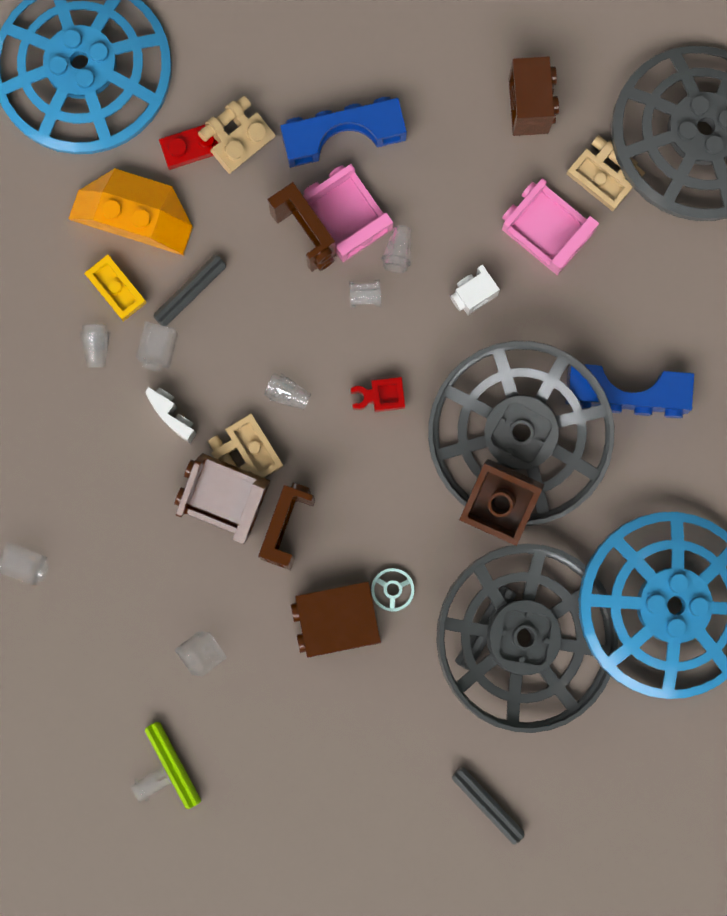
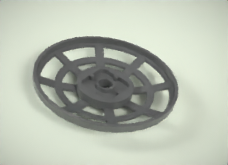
M685 46L670 49L643 63L630 76L618 96L611 123L612 144L616 160L623 175L634 190L661 211L678 218L693 221L727 219V167L724 160L727 158V70L723 72L711 68L689 69L682 55L688 53L708 54L727 60V51L709 46ZM671 59L677 73L663 80L654 89L652 94L634 88L638 80L649 69L661 61ZM694 77L716 78L721 80V83L716 93L700 92ZM679 81H682L688 95L678 104L661 98V95L670 86ZM630 99L645 105L642 116L643 140L626 146L623 134V118L626 103ZM654 109L670 115L667 132L653 136L652 117ZM699 122L708 123L711 126L712 133L710 135L700 133L697 124ZM671 144L674 150L683 158L677 170L664 159L658 150L659 147ZM645 152L649 153L656 166L667 177L672 179L664 196L655 191L641 177L630 158ZM694 164L713 165L717 179L702 180L688 175ZM683 185L698 190L720 189L723 207L716 209L695 208L674 201Z
M514 340L497 343L477 351L463 360L448 375L439 388L432 404L428 441L431 458L439 477L448 491L464 506H466L470 496L456 483L444 460L462 455L471 472L478 478L482 468L473 457L472 451L486 447L498 460V464L507 468L526 469L528 477L545 484L536 502L537 513L531 514L526 526L547 523L565 516L578 508L593 494L601 483L610 464L614 448L615 426L612 409L604 389L595 375L581 361L568 352L549 344ZM515 349L535 350L548 353L557 357L549 373L533 368H510L505 351ZM491 355L494 356L498 372L479 383L470 395L453 387L457 379L472 365L483 358ZM568 364L588 381L597 395L600 405L582 409L572 390L559 380ZM514 377H531L544 382L535 397L518 395ZM497 382H502L506 399L499 402L494 408L478 400L485 390ZM554 387L567 399L573 412L556 416L549 405L546 404ZM446 398H449L463 406L458 421L459 443L441 448L439 421L443 404ZM472 410L487 418L485 424V435L468 440L467 424ZM604 417L605 445L602 458L596 468L581 459L587 439L586 421ZM523 423L530 428L531 435L528 439L519 440L514 436L513 429L517 424ZM577 424V442L572 453L557 444L559 428ZM551 455L566 464L557 475L542 482L538 465L545 462ZM574 469L590 479L587 485L574 498L559 507L549 510L545 492L561 484L572 474Z
M518 544L517 546H505L490 551L475 560L461 572L450 587L443 601L437 623L436 643L438 659L443 675L453 694L465 708L479 719L495 727L513 732L536 733L549 731L568 724L581 716L596 702L611 677L600 666L594 682L578 701L574 699L565 687L576 675L584 655L593 656L583 636L579 619L578 599L580 589L570 594L558 582L541 575L545 557L555 559L568 566L581 578L584 575L586 565L574 556L546 545ZM533 554L528 572L510 573L493 580L485 566L490 561L507 555ZM475 573L483 588L470 602L464 619L459 620L447 617L456 593L464 582ZM596 577L593 583L592 594L608 595L603 584ZM526 582L522 600L507 603L498 589L509 583ZM538 584L552 590L562 601L550 609L541 603L535 602ZM488 596L497 611L492 616L488 625L472 622L478 607ZM599 607L605 631V644L601 645V647L609 656L618 648V636L613 627L610 608ZM569 611L575 625L576 640L561 638V630L557 619ZM525 628L529 631L531 639L526 646H521L517 641V634L521 629ZM445 630L461 633L462 653L469 671L457 682L451 673L446 657ZM470 634L486 637L490 654L478 664H476L471 651ZM559 650L573 652L568 668L558 678L550 665L555 660ZM496 665L510 672L508 691L495 686L484 675ZM539 673L548 685L545 689L537 692L521 693L523 675ZM477 681L490 694L506 700V720L483 711L464 692ZM556 695L567 709L559 715L542 721L519 722L520 703L539 702Z

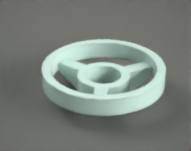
M397 568L381 571L372 582L371 593L373 600L380 608L386 611L395 612L404 609L410 604L414 596V584L411 577L406 572ZM387 572H398L403 574L407 580L401 583L390 580L386 583L379 577ZM375 583L384 587V594L390 599V608L383 606L376 599L374 592ZM396 584L399 588L398 594L394 596L387 593L388 585ZM410 584L411 595L409 600L403 606L395 608V599L401 595L402 587Z

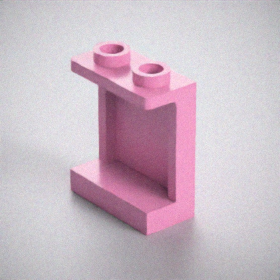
M352 164L347 167L343 165L337 167L328 175L329 179L321 184L315 182L303 192L305 194L303 197L335 240L336 253L342 262H345L393 230V221L387 213H383L356 175Z
M542 178L537 184L531 182L521 195L525 199L518 207L513 204L502 217L505 220L502 231L558 276L596 231L599 223L591 216L588 219L583 217L546 186L547 181Z

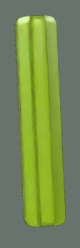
M160 722L149 725L145 728V733L186 809L193 808L201 802V798Z

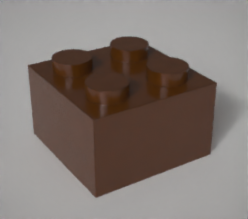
M550 56L513 59L508 78L513 136L549 134L551 125L556 123V115L559 114L558 96H553L554 85L557 83L556 67H550Z
M487 459L459 520L517 546L545 484Z

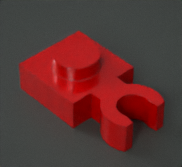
M402 377L371 380L372 389L370 390L362 386L351 388V394L360 393L364 397L361 403L352 404L353 410H363L368 404H374L375 412L405 409Z

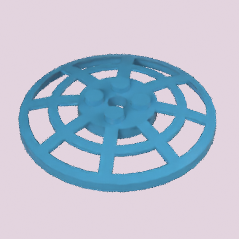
M23 0L11 12L0 30V57L7 35L21 40L17 55L18 76L2 83L0 74V103L13 124L28 138L41 146L57 152L75 155L108 151L127 143L140 134L153 121L161 109L169 90L172 75L171 53L168 40L160 21L152 10L142 0H129L143 12L155 31V34L137 37L129 22L115 11L122 0H106L104 5L89 1H72L67 3L66 0H54L55 7L41 14L28 29H24L13 23L29 5L37 0ZM88 10L98 12L91 26L74 25L70 11ZM54 16H59L62 30L57 32L51 39L36 33L45 22ZM109 19L114 20L128 36L127 40L111 43L102 33ZM31 44L44 50L43 66L27 72L26 57L28 47ZM160 46L161 74L158 87L154 93L139 84L143 70L142 49ZM133 51V70L129 79L116 72V55ZM79 55L88 58L87 65L81 69L72 66L73 59ZM45 78L49 79L52 86L56 89L50 105L37 95L31 86L32 83ZM110 83L124 90L115 101L101 108L97 94L104 91ZM23 88L30 101L41 112L45 113L39 131L27 124L17 114L8 100V94ZM133 95L149 104L145 111L131 125L112 136L110 135L105 118L120 110ZM67 97L85 98L90 112L69 113L61 111ZM56 120L73 124L93 122L99 140L70 142L52 138L50 135Z
M658 512L640 516L621 525L609 534L597 547L586 566L581 580L578 599L579 619L583 636L592 655L600 666L614 680L630 690L664 699L687 698L703 694L727 680V657L722 651L727 644V622L716 642L705 630L712 614L727 615V602L712 601L711 592L707 586L720 574L727 589V547L718 556H715L703 546L684 541L683 522L708 529L721 537L726 543L727 532L709 520L680 512ZM670 521L671 540L652 543L636 552L623 539L629 533L645 525ZM614 547L627 561L616 576L611 595L592 594L593 583L598 569L606 555ZM671 549V568L655 572L644 560L656 552ZM684 550L698 554L706 559L710 565L699 576L690 570L684 569ZM635 568L645 581L637 597L622 596L625 582L631 571ZM674 596L678 597L682 603V608L677 614L670 613L667 607L669 599ZM591 607L610 608L613 627L622 645L609 656L602 649L596 636ZM621 609H637L638 618L643 627L632 637L628 635L624 626ZM652 636L660 641L668 642L666 661L650 656L639 647ZM696 638L706 650L705 653L698 657L679 662L681 643ZM632 654L644 664L664 670L662 689L637 682L624 674L617 665ZM713 659L722 672L716 678L702 685L675 690L678 671L697 668Z

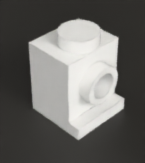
M483 265L477 268V276L473 277L470 274L457 283L459 288L450 296L455 307L459 311L464 309L467 315L497 297L500 291Z

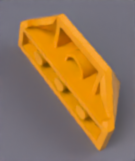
M116 168L78 190L69 216L71 221L184 256L193 229L172 186Z

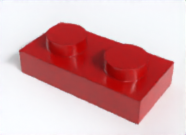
M205 124L159 139L169 170L214 156L210 150L218 144L216 139L212 136L205 142L198 134L205 127Z

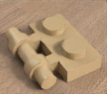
M242 96L237 101H231L225 106L226 110L216 118L211 117L205 122V127L198 132L200 138L205 142L212 136L216 139L218 144L210 152L228 174L232 173L276 137L258 112L249 119L244 115V111L251 106L250 101L245 96ZM233 120L238 128L228 135L223 127Z
M598 135L591 145L600 152L594 155L586 148L567 171V175L611 211H614L633 187L625 180L626 177L621 169L617 173L604 163L609 158L619 166L612 141L609 140L607 142ZM630 158L636 170L643 177L646 172L637 166L638 162L635 159Z
M252 413L225 429L231 438L227 443L223 444L218 435L208 440L213 450L211 454L214 458L237 467L230 453L238 449L246 462L239 468L260 477L266 478L284 467Z

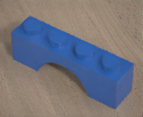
M391 97L378 98L373 101V104L365 106L359 103L346 106L343 111L332 113L331 110L321 111L315 114V117L305 120L302 117L291 118L285 122L286 124L280 125L290 168L319 161L322 147L326 141L340 132L355 131L362 133L371 139L376 147L406 141L407 136L399 99H391Z
M584 364L595 375L604 389L612 413H622V409L634 410L635 415L651 416L652 412H665L664 417L683 418V414H688L692 410L694 373L663 371L651 388L642 392L631 393L616 388L607 379L602 366ZM570 365L568 367L567 386L577 397L582 409L600 405L597 395L588 381Z

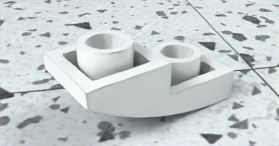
M148 387L145 393L158 415L177 435L191 444L197 433L191 428L193 423L180 414H177L175 418L173 417L174 412L178 408L172 402L174 396L161 388L154 391Z

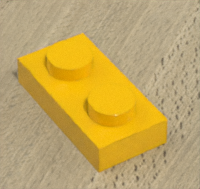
M108 254L84 273L123 322L147 303Z

